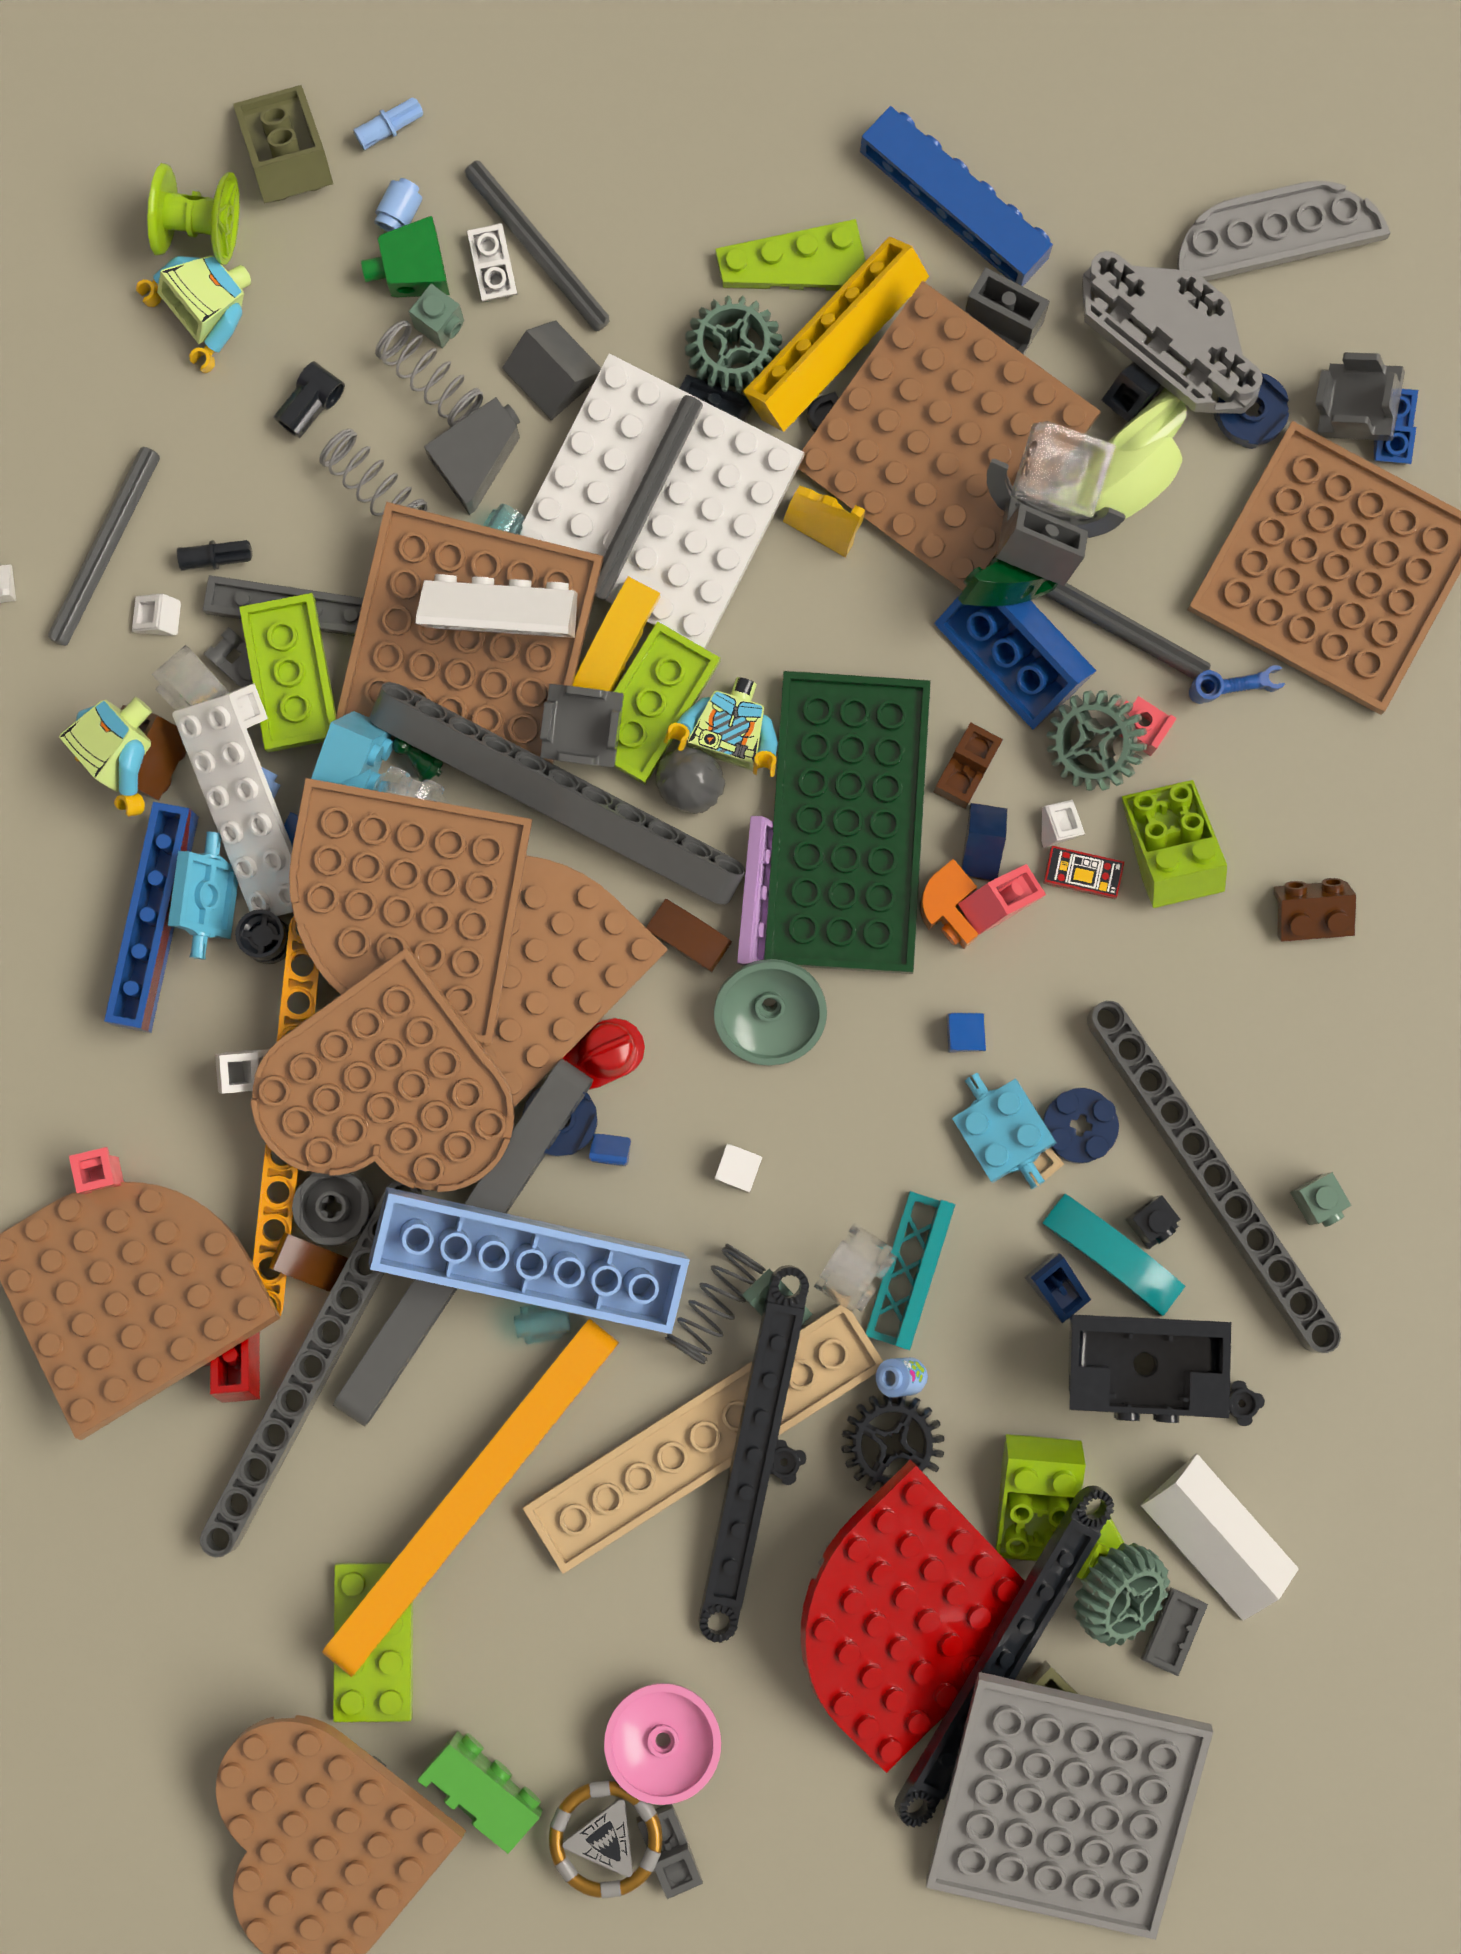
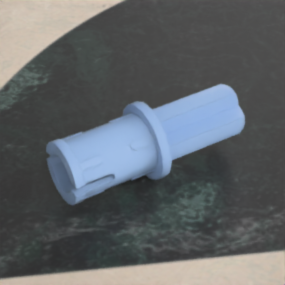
M410 98L387 112L383 109L380 110V115L354 128L353 131L365 151L390 135L393 137L397 136V130L423 116V109L416 98Z

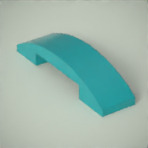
M1067 1194L1061 1197L1042 1222L1044 1226L1070 1246H1074L1130 1289L1136 1297L1161 1316L1165 1315L1186 1287L1136 1244Z

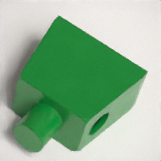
M432 216L381 234L378 237L381 256L361 260L365 282L386 278L392 297H421L430 284H433L446 295H450L437 231Z

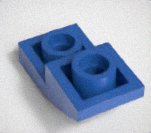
M1402 389L1393 441L1374 440V461L1412 463L1417 428L1413 426L1419 390Z

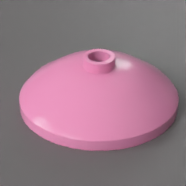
M670 1683L647 1685L626 1696L613 1711L605 1732V1757L612 1776L620 1787L631 1796L643 1802L657 1805L678 1803L698 1793L713 1776L721 1753L719 1725L708 1704L693 1691ZM667 1733L671 1738L670 1743L667 1746H660L656 1742L658 1734Z

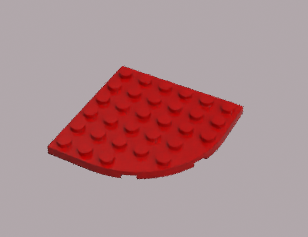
M911 1460L847 1521L828 1545L822 1555L825 1560L818 1571L816 1579L811 1578L801 1617L800 1642L802 1659L807 1668L811 1687L816 1697L834 1722L886 1773L946 1715L1025 1582Z

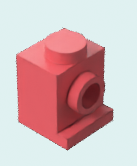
M1138 696L1128 715L1131 717L1140 714L1150 721V725L1146 727L1141 726L1138 722L1134 725L1136 730L1146 728L1147 734L1137 737V742L1146 743L1147 749L1143 750V752L1152 756L1177 718L1173 715H1167Z
M108 1147L69 1156L76 1193L89 1194L94 1190L121 1186V1182H124L119 1157L109 1155Z

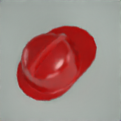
M617 1018L603 1020L596 1023L562 1059L594 1079L589 1090L598 1088L628 1075L639 1066L645 1050L643 1036L637 1027L627 1020Z

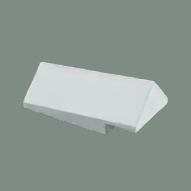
M1198 1454L1191 1457L1140 1505L1242 1621L1279 1600L1299 1569Z

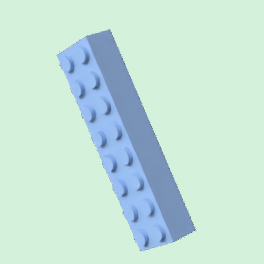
M386 1187L368 1263L370 1270L672 1334L690 1259L683 1252Z

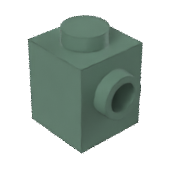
M433 284L429 285L409 310L414 328L441 348L458 334L464 322L460 304Z
M1333 1172L1321 1174L1290 1192L1308 1225L1320 1224L1322 1222L1324 1227H1328L1343 1219L1345 1216L1342 1211L1352 1206Z

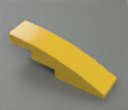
M629 576L626 578L575 676L573 686L614 691L626 669L628 659L643 634V628L661 597L659 592Z

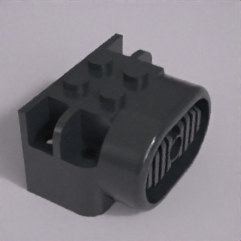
M1070 1314L1069 1410L1114 1412L1116 1420L1140 1421V1414H1153V1420L1163 1423H1179L1180 1416L1229 1418L1232 1322ZM1140 1353H1148L1154 1359V1368L1145 1375L1137 1373L1133 1365L1134 1359Z

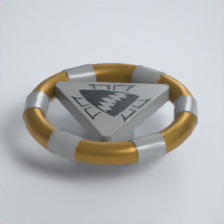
M616 1781L590 1782L577 1788L557 1807L550 1824L549 1849L555 1868L565 1882L588 1896L602 1899L620 1897L635 1890L654 1872L661 1855L662 1828L656 1810L651 1803L643 1802L628 1794ZM619 1797L618 1800L563 1842V1833L572 1812L577 1806L590 1798ZM625 1800L633 1805L645 1822L648 1832V1846L639 1867L634 1872ZM564 1849L624 1875L626 1878L600 1883L588 1880L578 1873L566 1856Z

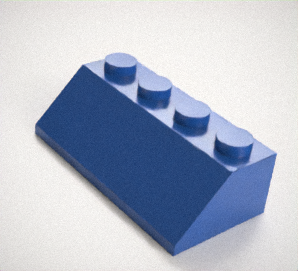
M957 597L934 623L1032 730L1066 702L1096 672L1095 668L1031 600L1005 606H974L962 604Z

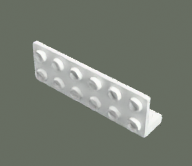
M255 683L241 687L223 696L174 711L172 716L218 833L222 837V843L249 911L263 909L272 912L276 916L293 912L289 883L293 847L247 731V728L268 719Z

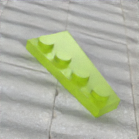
M856 219L715 248L723 288L770 289L771 286L789 287V290H804V287L825 288L826 291H838L866 261Z

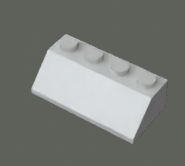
M435 574L434 581L424 580L416 614V624L436 629L575 638L578 593L574 590H569V583L547 582L546 588H532V581L509 579V586L494 585V578L472 577V583H458L457 576Z

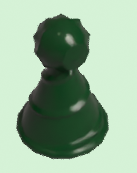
M397 737L393 740L392 748L398 754L408 755L421 783H426L435 775L439 777L442 774L440 769L443 766V761Z

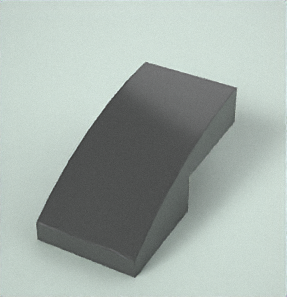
M673 1804L655 1809L660 1820L663 1840L661 1855L654 1870L667 1899L703 1884L699 1869ZM640 1816L636 1817L639 1830L646 1846H648L646 1824Z

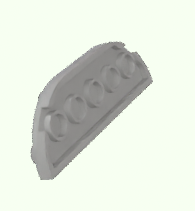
M1303 182L1233 198L1205 211L1195 221L1182 242L1177 259V269L1193 271L1206 281L1386 240L1391 233L1383 215L1368 198L1363 200L1358 195L1346 190L1345 185L1335 182Z

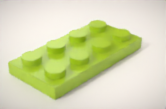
M313 593L239 607L252 681L255 683L268 719L260 722L265 751L269 753L324 742L331 722L336 720L337 717Z
M658 621L614 691L624 693L615 768L644 785L648 782L673 739H669L667 744L664 743L668 727L673 723H677L683 713L696 703L721 662V658Z
M393 1562L335 1564L334 1635ZM413 1602L352 1677L334 1663L333 1722H403L413 1719Z

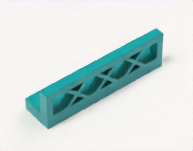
M909 1192L865 1332L868 1337L907 1350L911 1349L956 1204ZM915 1201L936 1208L931 1224L919 1230L911 1218ZM909 1223L913 1233L904 1237ZM929 1229L926 1241L924 1243L920 1233ZM916 1236L923 1251L919 1260L906 1266L899 1251L903 1242ZM898 1259L902 1269L893 1273L896 1261ZM918 1265L913 1280L909 1269ZM904 1272L911 1284L910 1293L908 1296L895 1302L888 1286L892 1278ZM885 1296H887L891 1305L881 1309ZM906 1302L903 1315H901L897 1306ZM891 1309H894L900 1321L896 1337L875 1331L879 1315Z

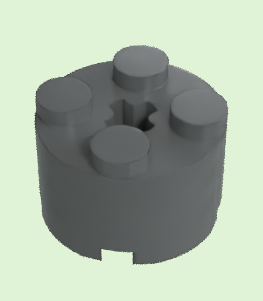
M313 1173L298 1187L292 1204L293 1217L300 1230L314 1242L331 1246L347 1245L358 1240L375 1210V1201L369 1186L353 1173L329 1176V1174ZM334 1197H336V1202L342 1204V1210L337 1211L333 1218V1213L327 1211L326 1207L327 1204H332Z

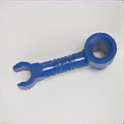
M1273 665L1257 674L1223 679L1220 674L1212 670L1203 671L1193 680L1189 689V697L1193 702L1203 704L1214 701L1221 694L1252 689H1265L1269 692H1275L1282 688L1285 683L1273 684L1269 680V674L1278 672L1282 667ZM1201 686L1205 688L1206 693L1201 690Z

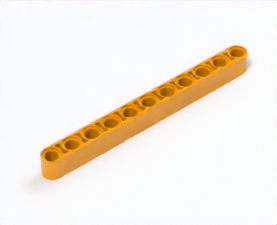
M294 916L289 924L277 1041L314 1015L316 1010L320 971L316 968L315 964L313 971L307 976H298L292 970V962L296 957L300 955L310 957L300 936L296 933L297 924ZM294 993H304L310 1001L308 1010L302 1014L292 1013L288 1008L290 996ZM266 1144L253 1265L269 1296L275 1299L277 1311L281 1316L284 1306L287 1275L279 1273L275 1277H266L259 1268V1264L263 1259L274 1257L281 1238L277 1240L269 1239L265 1235L263 1227L267 1221L277 1219L284 1224L285 1233L292 1234V1204L297 1187L298 1169L288 1163L283 1165L276 1163L272 1158V1150ZM275 1181L284 1182L289 1188V1197L282 1202H275L268 1196V1186Z
M589 1319L326 1645L322 1651L326 1657L350 1677L358 1671L616 1348L619 1341L592 1319Z

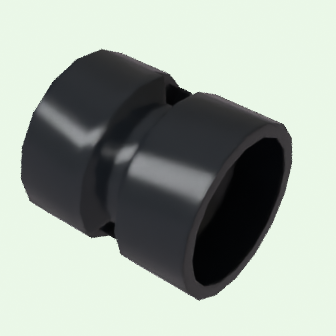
M263 909L253 910L240 919L235 935L236 942L244 953L263 964H276L286 957L289 927L275 914Z

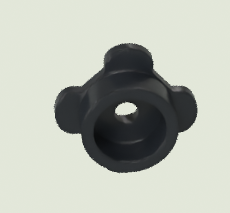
M1237 1380L1231 1384L1229 1414L1236 1418L1240 1426H1249L1253 1421L1252 1417L1264 1406L1265 1400L1262 1394L1249 1390L1244 1381ZM1239 1400L1245 1401L1243 1407L1238 1405Z
M777 1440L770 1474L781 1478L782 1483L785 1485L793 1484L797 1479L796 1473L799 1467L806 1463V1454L802 1450L795 1451L788 1447L784 1440ZM784 1458L788 1460L786 1466H782L780 1463Z

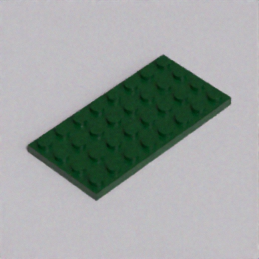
M794 671L783 672L764 960H784L800 967L913 974L931 680Z

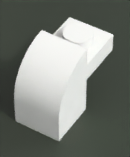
M270 1049L242 1050L215 1054L218 1092L225 1094L253 1091L256 1070Z

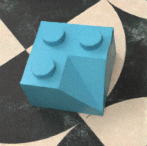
M355 711L332 721L311 779L377 791L382 780V775L378 773L381 763L388 760L393 750L394 741L391 740L392 735L375 726L369 717Z

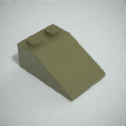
M302 85L233 103L264 204L284 200L287 197L307 191H316L322 187L334 184L325 151Z

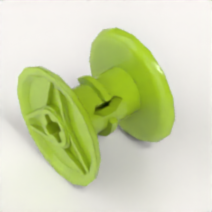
M160 163L155 170L151 182L147 214L148 238L154 255L166 253L171 245L175 230L185 231L189 237L195 238L198 234L211 235L213 253L217 261L222 265H227L233 255L239 226V188L235 174L227 172L218 182L214 198L202 197L199 191H192V195L180 194L177 190L176 177L171 166L166 163Z

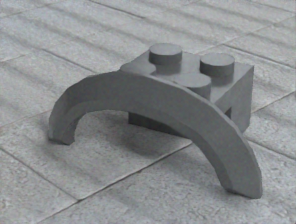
M985 267L968 295L965 312L1024 355L1045 321L1050 301Z
M991 459L987 469V486L997 506L1004 511L996 556L999 560L1065 586L1085 557L1087 538L1106 534L1117 528L1125 520L1126 516L1124 513L1110 507H1104L1096 512L1084 515L1064 514L1042 508L1023 497L1014 489L1007 475L1008 464L997 459Z

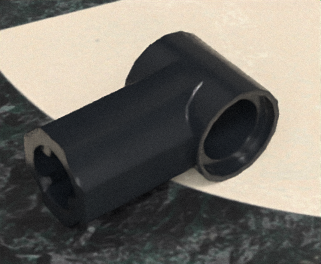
M317 362L309 363L299 375L294 392L274 415L275 420L289 433L301 438L323 409H330L337 403L344 392L345 383Z

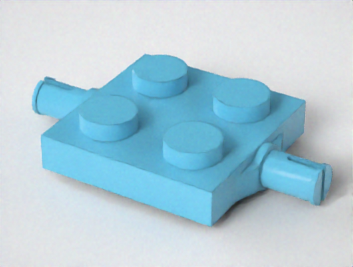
M206 832L204 853L197 854L190 851H178L168 926L183 929L193 936L191 953L189 955L193 959L206 960L208 938L231 939L238 881L231 863H228L223 857L219 856L222 837L218 832Z
M979 1073L971 1075L979 1087L978 1089L972 1079L968 1077L965 1083L976 1100L973 1101L969 1108L952 1119L990 1181L994 1183L1009 1173L1021 1171L1031 1189L1038 1187L1031 1173L1039 1185L1043 1184L1045 1180L1033 1162L1036 1161L1042 1152L1054 1146L1057 1142L1018 1080L1015 1078L999 1089L988 1091Z

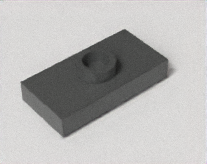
M1170 1587L1168 1596L1164 1601L1163 1608L1159 1613L1141 1659L1179 1676L1208 1604Z

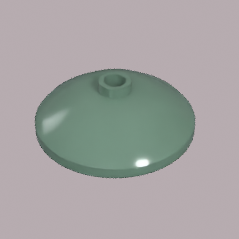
M766 959L754 961L740 967L724 981L715 999L714 1020L716 1030L722 1042L735 1055L743 1060L759 1065H780L802 1057L815 1046L826 1025L827 1006L819 983L809 972L788 961ZM768 998L776 1001L772 1006H766L763 1002Z

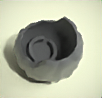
M685 747L683 751H679L677 748L675 751L667 753L665 758L659 762L656 772V786L665 802L692 814L706 812L711 806L716 805L718 797L723 794L725 787L721 766L715 758L697 748Z

